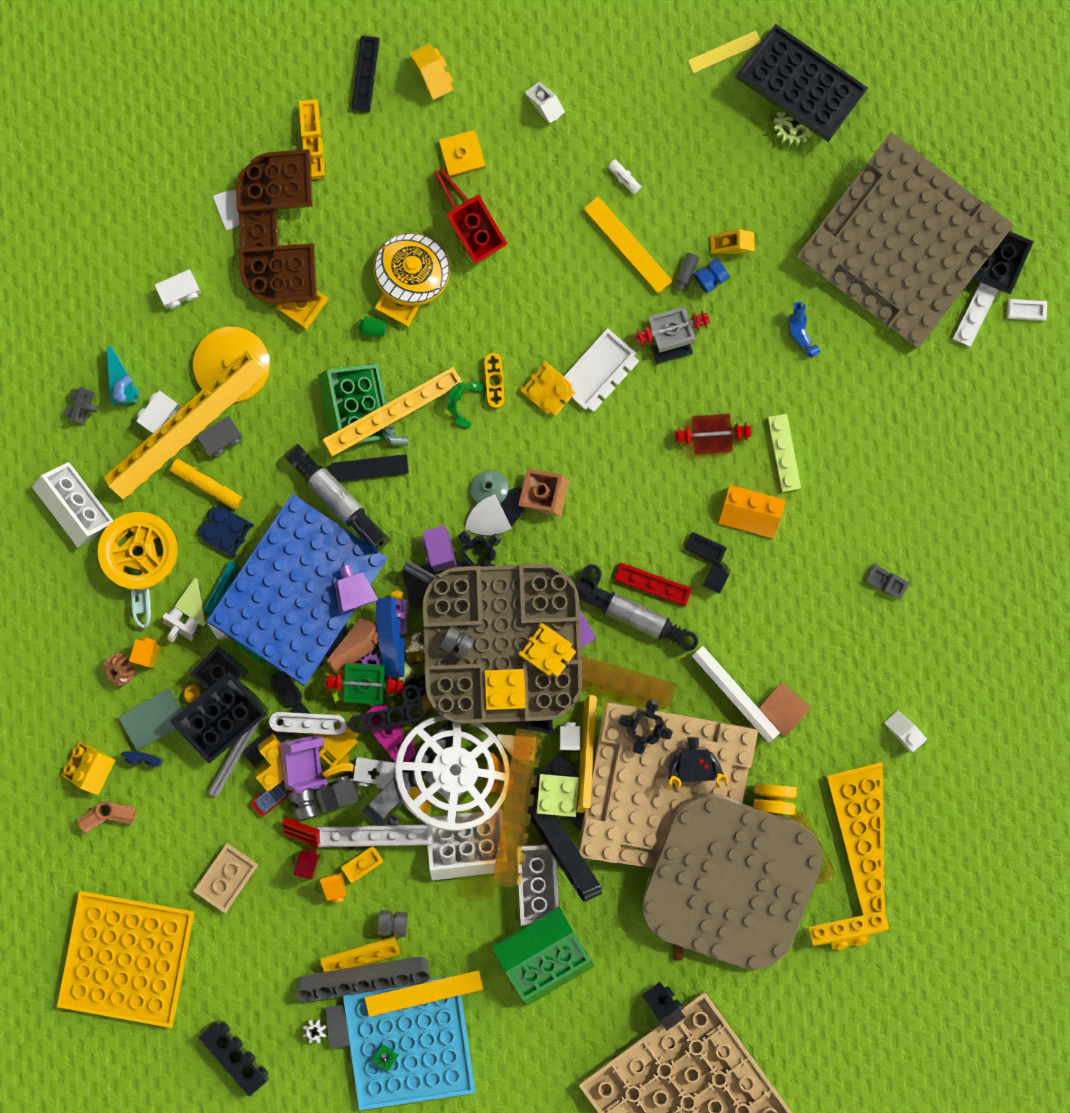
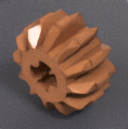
M114 653L103 662L105 666L102 669L106 672L105 676L115 686L126 685L135 677L134 672L136 669L133 667L134 663L129 662L130 656L126 657L124 653Z

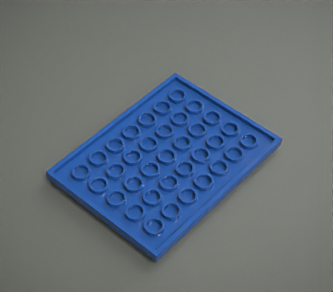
M291 494L206 622L305 686L355 610L339 613L334 585L336 581L343 579L339 568L350 565L354 575L363 572L371 585L388 558L380 552L376 553L371 546L294 494Z

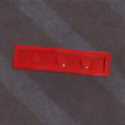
M620 562L614 581L685 607L692 588L622 562Z

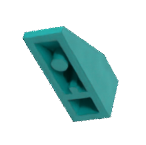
M107 346L110 403L114 406L137 404L136 399L139 398V389L134 382L124 389L125 401L119 403L117 399L113 398L114 384L126 374L129 375L115 350L111 346Z

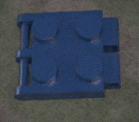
M212 506L206 517L212 520L209 524L204 521L198 533L203 535L201 539L235 558L237 555L235 554L241 543H244L247 532L254 524L222 506L219 509ZM245 524H246L247 526H246L244 532L242 533V535H241V537H240L239 535H240L241 531L243 530V528H244V526H245ZM238 539V542H237V544L235 545L233 551H230V550L232 549L234 543H235L236 540Z

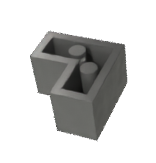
M348 776L336 779L337 784L331 785L328 782L321 785L320 790H317L316 794L323 813L361 800L358 788L353 780L354 778L349 779Z

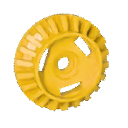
M145 512L128 513L116 518L106 527L98 544V559L106 576L118 586L129 590H144L145 588L155 587L156 584L163 582L172 572L178 555L177 540L168 524L161 518ZM132 532L134 535L119 547L117 545L125 535ZM160 538L163 556L157 557L154 540ZM135 547L143 548L144 551L141 556L133 555ZM125 567H129L143 572L142 575L135 576L123 571Z

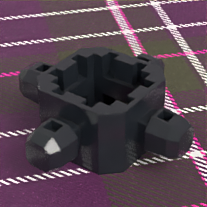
M466 531L458 535L462 544L465 543L466 545L461 548V556L464 561H460L456 567L476 566L467 556L466 552L479 541L491 555L478 566H496L495 564L492 565L491 562L495 560L496 555L492 547H496L501 542V538L497 534L490 536L488 541L483 536H476L471 539V535Z
M650 699L646 703V711L638 709L632 713V716L620 715L618 720L620 725L628 727L627 733L629 737L636 740V743L633 744V752L640 755L644 753L645 743L653 745L659 741V738L671 739L673 734L671 729L663 726L664 721L662 717L654 714L658 710V702ZM641 716L655 720L654 723L656 725L650 738L636 734L635 729Z

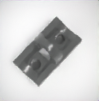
M84 387L72 389L70 399L75 400L74 407L68 406L66 408L65 416L69 417L72 421L85 425L88 412L97 413L98 407L91 404L94 392Z

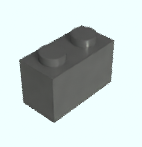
M227 416L197 435V438L211 458L213 456L217 458L225 452L224 449L227 447L238 445L243 436L232 418Z

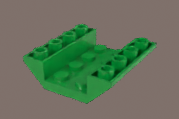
M560 907L492 946L504 971L527 1005L534 1003L595 967Z

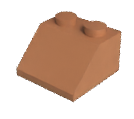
M527 469L518 506L542 514L561 517L570 480L562 474Z

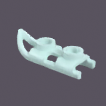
M149 588L144 590L133 589L131 590L133 618L137 625L147 629L151 618ZM136 595H139V602H135ZM147 613L144 625L140 623L136 614Z

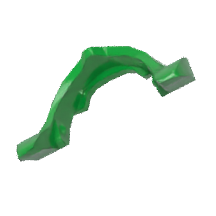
M475 380L471 384L457 383L452 387L447 399V410L455 416V423L461 427L470 428L472 424L463 418L457 409V402L462 399V391L469 389L485 393L487 389Z

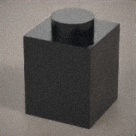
M713 561L702 586L720 594L730 575L731 569L723 562L718 561L717 563Z

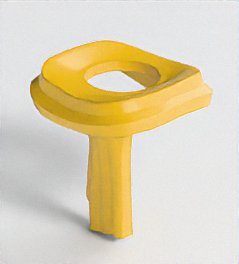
M347 755L340 764L322 772V776L329 780L339 774L355 772V765L350 763Z

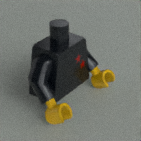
M687 737V748H679L668 764V778L670 779L667 784L668 789H671L672 783L676 785V790H678L681 782L715 781V778H717L715 783L717 788H720L719 781H724L725 786L728 784V778L724 775L721 765L713 752L705 747H699V737Z

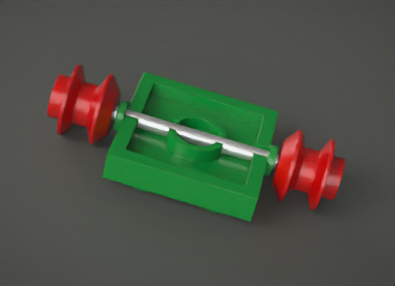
M346 663L345 679L342 681L340 673L335 677L330 672L329 676H325V688H328V692L332 688H336L337 692H339L344 687V702L383 705L384 689L386 688L388 695L391 692H396L397 696H399V692H403V681L400 680V676L397 680H392V677L389 676L387 681H384L385 665Z

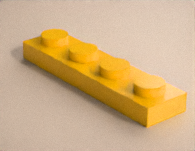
M392 937L321 958L320 961L324 972L367 965L401 955L396 938Z

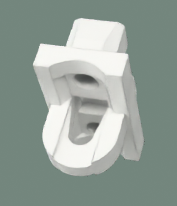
M174 608L169 614L165 613L163 616L164 620L162 623L172 629L167 640L173 642L181 634L192 641L195 637L198 622L189 617L187 622L183 624L179 621L183 613L177 608Z

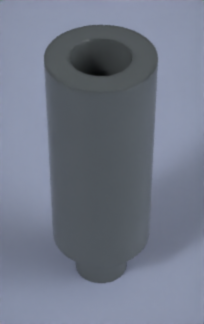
M692 253L686 254L675 280L678 283L676 286L677 290L683 291L684 287L689 285L700 259L697 255Z

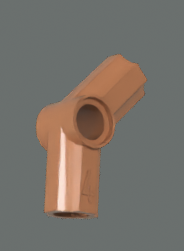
M105 801L99 803L95 808L78 818L77 822L85 833H88L107 819L133 824L137 808ZM104 805L110 807V813L107 816L102 813Z

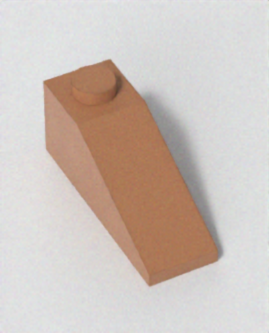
M361 618L356 622L327 660L333 673L337 674L345 668L346 663H354L374 650L379 643L377 624Z

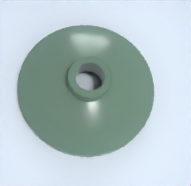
M487 470L479 473L473 479L470 490L473 499L477 503L494 494L499 503H502L507 497L509 486L506 478L501 473ZM487 484H492L491 488H485Z

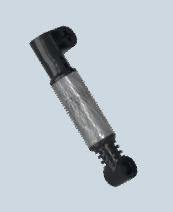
M298 443L284 456L306 479V484L319 498L333 510L342 522L349 527L352 526L376 553L391 541L365 514L362 505L347 492L326 468L317 465Z
M590 564L584 568L576 584L579 600L602 610L603 614L628 626L630 625V627L640 632L642 631L658 640H665L667 638L668 642L670 640L672 644L675 642L676 646L683 650L692 651L697 647L698 637L693 631L685 628L682 630L681 626L677 628V624L672 625L673 623L670 621V618L629 600V598L620 596V594L618 595L615 592L609 593L597 587L602 577L601 568L596 564ZM595 569V574H597V577L591 579V581L596 582L595 586L582 580V577L589 578L590 574L587 572ZM685 636L693 637L694 643L691 646L683 643Z

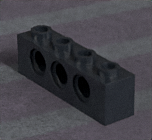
M218 1019L199 1036V1039L250 1097L269 1080L267 1076L269 1073L262 1065L259 1067L255 1062L256 1057L251 1051H246L242 1047L243 1042L238 1036L234 1037L230 1033L229 1025L225 1021L221 1022ZM225 1037L228 1041L227 1046L219 1045L218 1038ZM232 1052L240 1054L239 1061L232 1060ZM244 1067L252 1068L253 1075H245Z

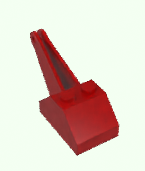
M442 167L439 168L448 185L462 202V204L456 207L437 171L433 172L453 207L452 210L445 213L449 224L474 264L508 245L479 194L468 199L446 174Z

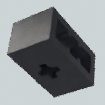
M658 982L642 994V997L662 1026L668 1031L685 1018L681 1011L684 1007L678 999L674 1001L672 997L675 994L669 986L664 987L661 982Z

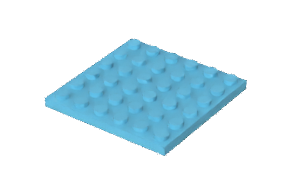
M446 977L429 979V980L426 981V982L433 981V980H437V979H442V978H446ZM412 985L343 996L359 1110L475 1093L462 995L370 1017L365 1001L366 996ZM382 1044H385L399 1054L389 1071H386L372 1061Z

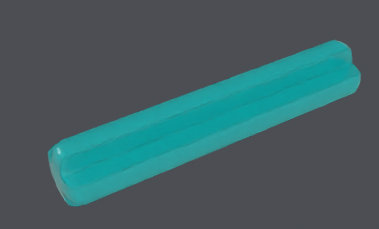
M228 561L204 608L206 612L212 614L224 596L239 567L237 563Z

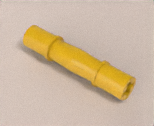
M178 458L170 468V472L184 479L185 482L192 483L202 491L217 498V501L224 503L234 510L239 507L243 500L242 496L230 490L227 486L223 487L212 478L197 471L195 467L188 465Z

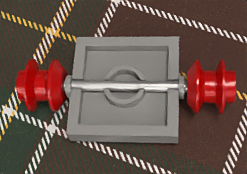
M685 307L648 317L651 331L646 326L644 331L641 332L636 329L637 333H634L636 344H640L641 347H643L644 342H648L651 345L652 337L655 338L660 353L696 342L692 327L694 326L699 331L700 326L704 325L707 329L710 319L708 313H704L701 310L700 315H696L693 312L689 320Z

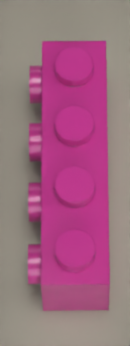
M385 703L383 705L376 704L366 713L389 708ZM375 715L371 718V723L374 726H379L382 723V718ZM390 716V719H391L393 722H398L397 719L393 720V719L391 718V716ZM364 717V723L370 728L368 717ZM399 725L371 731L396 762L399 748L406 738L401 730L404 727ZM413 739L407 746L403 762H409L418 753L413 746L415 744Z

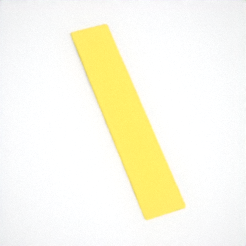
M753 31L692 58L688 62L693 73L752 48L760 44L761 40L757 31Z

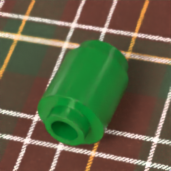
M365 316L364 320L360 319L358 330L362 331L361 335L375 338L384 337L387 322H383L382 319Z

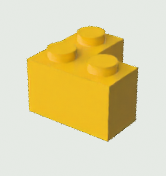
M429 43L409 53L433 100L453 90L451 85L453 79L449 71H445L446 62L443 56H440L437 48L433 49Z
M273 733L258 744L259 751L267 762L254 771L257 780L267 792L284 780L281 742Z

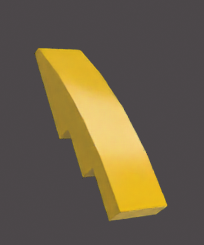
M318 99L299 101L303 150L310 149L312 180L323 179L326 176Z

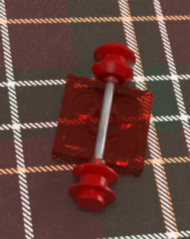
M730 414L692 416L693 432L687 426L685 430H680L677 427V431H674V441L678 442L679 446L681 442H686L689 445L692 437L694 455L733 452L732 437L738 442L740 438H745L748 441V437H751V426H747L746 422L744 426H739L736 423L734 430L731 429Z

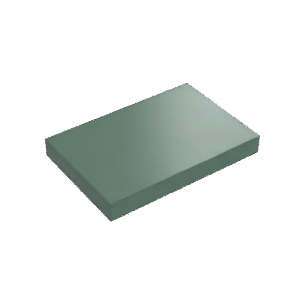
M169 688L118 718L138 751L175 730L176 728L170 723V720L180 713L182 709Z

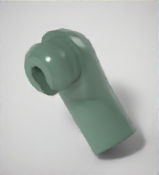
M389 425L383 429V436L391 445H408V436H397L393 426Z

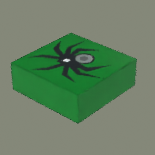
M382 1044L372 1061L386 1071H389L399 1054L385 1044Z

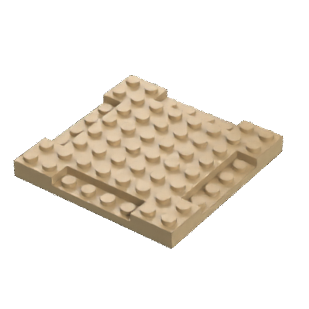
M605 701L592 769L590 808L584 812L577 850L583 858L654 869L666 839L665 835L677 808L684 801L690 800L702 793H717L742 803L748 770L752 766L758 730L655 711L654 714L662 717L664 721L663 726L673 731L671 739L659 738V741L653 745L645 743L644 753L640 755L633 752L632 748L636 740L629 737L627 733L628 727L620 725L618 720L620 715L632 716L634 711L638 709L646 711V708ZM641 716L635 729L636 734L650 738L656 725L654 723L655 720ZM687 737H699V747H705L713 752L721 765L724 775L728 778L727 786H725L724 781H719L720 788H717L715 784L717 778H715V781L681 782L678 790H676L674 783H672L671 789L667 788V784L670 781L668 778V764L679 748H687Z
M702 991L683 1005L684 1009L681 1011L685 1018L668 1031H666L662 1024H659L622 1053L603 1064L578 1083L598 1113H792L705 991Z

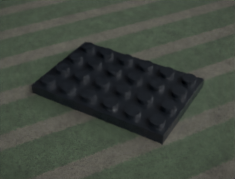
M777 24L773 26L735 76L737 80L828 143L868 89L864 84Z

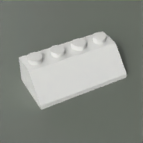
M69 462L41 475L32 486L77 547L93 540L113 521Z

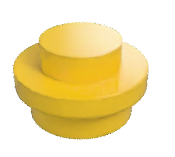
M190 685L184 691V698L188 703H191L203 693V690L197 685Z

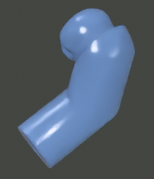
M128 374L114 384L113 398L117 399L119 403L126 400L124 389L133 382Z

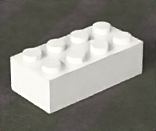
M546 844L517 846L521 925H529L559 907L557 861Z

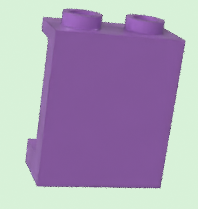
M312 735L280 743L285 789L292 790L293 793H302L307 788L318 789L321 788L322 784L328 783L326 778H322L319 746L324 745V737Z

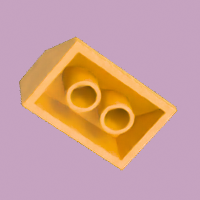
M729 485L718 524L774 539L785 500Z

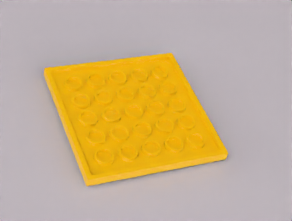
M79 891L57 1007L172 1028L195 911Z

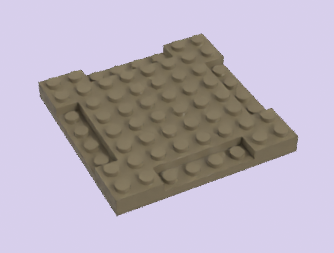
M891 132L796 257L913 346L919 348L1014 224L985 202L979 200Z

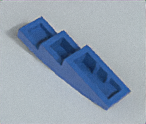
M378 598L376 601L377 633L383 665H385L386 678H389V676L392 678L404 677L405 638H400V618H396V598Z

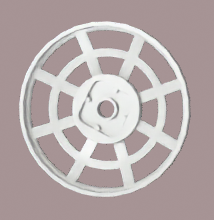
M437 716L416 726L402 742L395 762L397 789L407 808L427 825L447 831L471 829L491 818L505 800L510 782L508 758L497 737L481 723L470 724L477 726L489 736L483 742L473 735L462 732L461 723L453 722V730L440 732L431 737L423 728L435 722L448 720L443 716ZM417 734L425 743L418 751L415 762H403L407 746ZM453 736V747L443 750L436 742L443 737ZM461 737L470 740L477 747L471 752L461 748ZM493 743L497 745L502 755L505 773L494 771L493 759L487 750ZM430 747L437 756L432 763H421L425 751ZM482 752L487 760L489 770L478 768L475 758ZM450 767H458L459 775H452ZM402 770L414 771L416 783L422 793L413 801L405 788ZM421 771L431 772L434 783L429 788H426L423 783ZM477 777L488 778L487 785L481 794L474 787ZM494 779L504 781L501 795L496 804L490 809L484 799L489 794ZM439 789L450 794L449 804L439 801L433 794ZM466 791L474 799L467 804L457 805L458 794ZM428 800L436 807L447 810V823L431 818L418 807ZM478 805L484 813L482 817L471 822L455 823L456 811L469 810Z

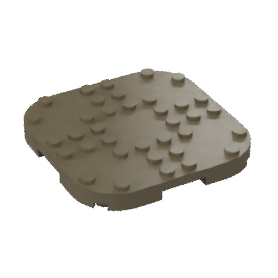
M547 564L467 566L445 570L429 584L423 600L425 681L428 699L440 715L457 723L540 721L558 718L574 706L582 689L580 608L578 591L567 574L559 568ZM540 622L572 643L571 648L576 651L568 663L563 660L561 661L566 667L558 677L553 674L549 677L518 655L528 644L530 636L533 637L539 629L538 625ZM451 626L461 630L462 635L468 634L475 638L464 661L454 656L453 651L447 652L440 648ZM542 630V631L540 632V634L538 635V637L536 638V640L539 638V636L541 635V633H542L544 630ZM524 669L526 708L486 710L485 670Z
M702 793L690 800L687 799L677 808L671 819L663 847L643 892L642 909L649 928L655 935L667 942L743 968L761 969L775 964L789 950L820 874L822 852L817 839L805 825L798 821L742 804L741 801L721 794Z

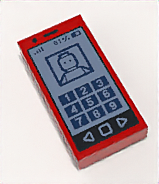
M281 781L269 792L265 789L250 803L264 817L289 796L288 794H291L292 791L285 789V783Z

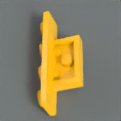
M883 911L809 927L812 945L818 946L830 943L832 950H844L852 945L863 946L870 942V934L889 930L886 915Z

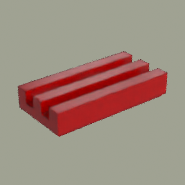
M285 817L282 821V825H284L283 835L314 847L319 846V829Z

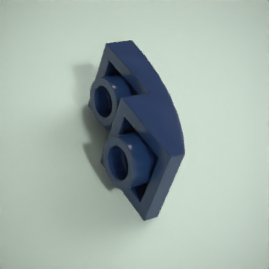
M127 751L121 753V756L125 757L124 761L133 766L135 763L141 764L143 759H145L144 763L152 768H155V766L161 767L165 759L146 752Z

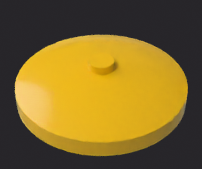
M223 327L208 334L198 345L193 359L194 375L202 390L245 351H248L267 373L260 381L252 385L245 394H242L235 400L234 403L243 402L255 396L265 385L270 371L269 355L262 341L252 332L240 327Z

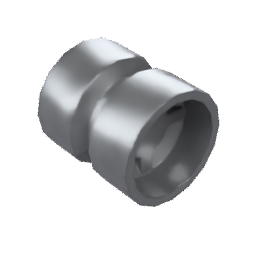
M451 626L440 648L447 652L453 651L454 656L464 661L475 638L468 634L462 635L461 630Z
M306 789L302 793L288 794L291 805L295 806L293 809L295 821L319 814L318 806L313 802L315 799L313 789Z
M380 910L378 935L389 936L393 933L394 937H405L408 912L397 911L393 914L392 911Z

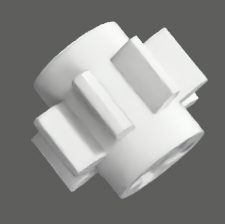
M310 1019V1026H303L307 1030L303 1037L308 1036L310 1038L309 1043L313 1040L320 1043V1036L326 1037L327 1034L323 1032V1029L327 1026L320 1024L321 1019L317 1023H313V1020ZM317 1027L319 1033L312 1035L313 1031L310 1029Z

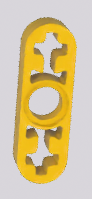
M490 353L485 357L487 400L490 407L498 409L505 402L502 360L497 353ZM492 357L499 361V363L495 364V368L500 370V373H488V370L492 371V365L488 363ZM498 376L500 378L499 385L492 386L489 383L490 377ZM501 388V391H497L498 398H502V400L496 405L494 401H491L494 398V391L489 392V389L498 390Z

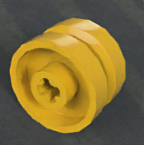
M755 783L754 793L766 796V800L755 799L753 801V808L773 815H795L796 805L791 802H784V798H796L797 787Z

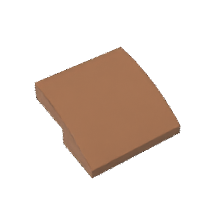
M780 683L762 703L759 710L786 737L811 707L783 683Z

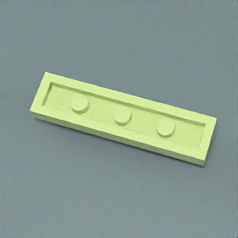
M787 414L768 417L781 491L801 489Z

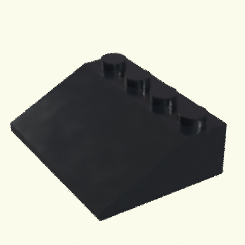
M1009 231L972 279L1011 295L1034 241Z
M228 671L171 719L170 723L210 764L267 716L269 708L254 692Z

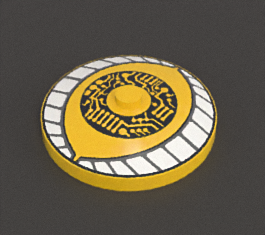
M402 233L393 236L379 248L374 260V278L377 286L386 297L401 305L419 306L435 300L444 291L449 280L450 263L446 252L438 242L423 234Z

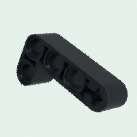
M408 685L403 689L404 706L352 716L348 722L350 730L354 733H364L420 721L424 711L419 688L415 685ZM408 689H414L417 692V696L414 699L406 697L405 693ZM412 708L420 710L421 714L418 718H412L409 715V711ZM399 712L401 720L393 722L390 719L391 713ZM375 715L382 718V723L379 726H374L371 723V718ZM364 717H368L370 728H366V724L361 725L359 730H356V727H352L355 719H358L359 722H364Z

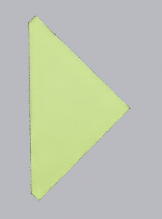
M194 578L174 607L205 627L199 580Z

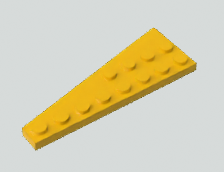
M879 762L826 776L862 916L885 912L883 763Z

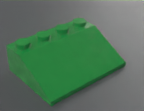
M378 364L328 369L318 374L330 435L386 405ZM383 429L353 446L386 440L383 436Z

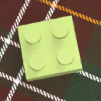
M540 774L537 814L576 817L579 778Z

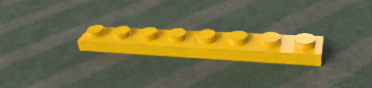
M454 367L324 438L322 442L330 456L333 457L448 393L453 386L462 381Z

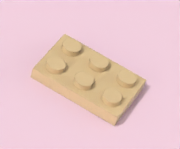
M226 843L194 892L226 913L259 864L231 844Z

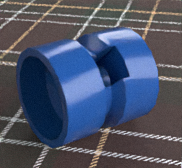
M716 258L707 264L706 269L702 267L694 273L696 281L707 294L717 287V283L721 285L730 278L725 267Z

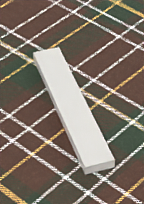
M703 646L692 655L694 660L766 741L770 743L780 733Z
M430 825L318 827L320 830V844L318 847L433 845V827Z

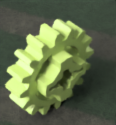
M784 111L782 113L777 112L776 116L778 118L774 119V123L777 125L774 126V131H779L776 137L782 136V143L788 140L789 146L793 142L798 146L800 140L805 143L807 141L806 137L810 138L812 136L811 130L791 116L789 118L785 117L788 114ZM792 122H796V128L793 127ZM805 131L803 134L796 136L797 133Z

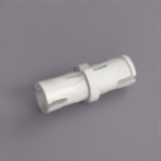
M617 159L608 165L607 168L618 178V182L620 184L623 183L633 195L641 189L642 186L631 176V172L629 170L626 171Z

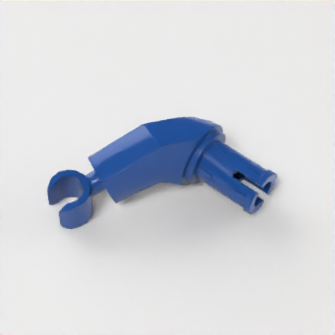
M796 302L793 306V313L789 317L790 334L801 349L803 347L806 348L808 357H814L820 353V349L816 344L813 346L809 344L811 339L805 331L807 317L804 313L806 305H802V302Z

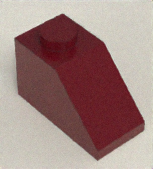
M306 848L305 851L301 850L293 875L311 880L314 879L321 854H317V850L312 848Z

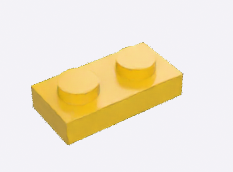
M372 846L341 868L349 881L353 883L383 863L384 860L375 846Z

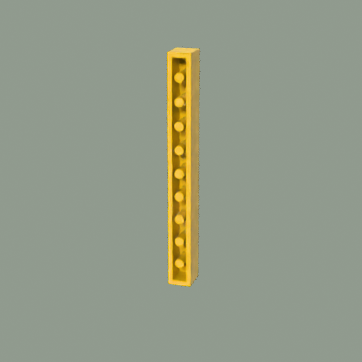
M245 351L106 474L104 479L108 486L122 499L131 495L140 484L148 480L149 476L156 470H159L166 461L174 457L184 445L189 444L192 438L199 432H202L209 423L217 419L227 407L232 406L235 400L242 394H245L252 385L260 381L267 373L262 365L248 351Z

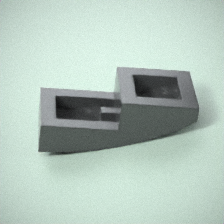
M872 564L864 579L868 584L901 600L909 585V582L895 574L889 573L876 564Z
M345 1006L326 1007L330 1049L350 1047Z

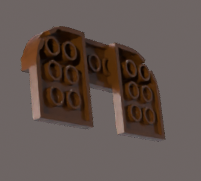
M310 149L261 154L253 158L244 170L242 169L236 185L240 248L238 249L239 270L241 279L246 288L255 297L268 304L281 305L284 303L317 301L315 244L279 246L277 210L313 207Z

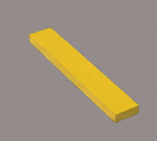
M596 197L584 208V211L657 294L673 282L599 197Z
M589 695L584 700L577 802V812L584 813L590 808L597 702V697Z
M475 970L366 996L365 1001L370 1017L483 990L480 971Z

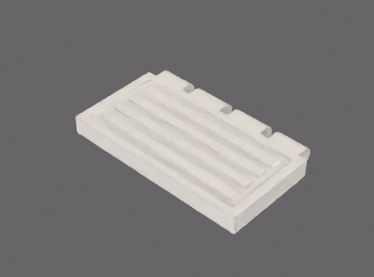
M607 328L564 376L573 384L571 388L576 392L572 399L584 410L589 408L594 412L602 404L598 396L600 395L603 399H606L615 389L611 381L619 385L628 375L623 368L625 367L631 371L639 362L634 357L636 352L610 329Z

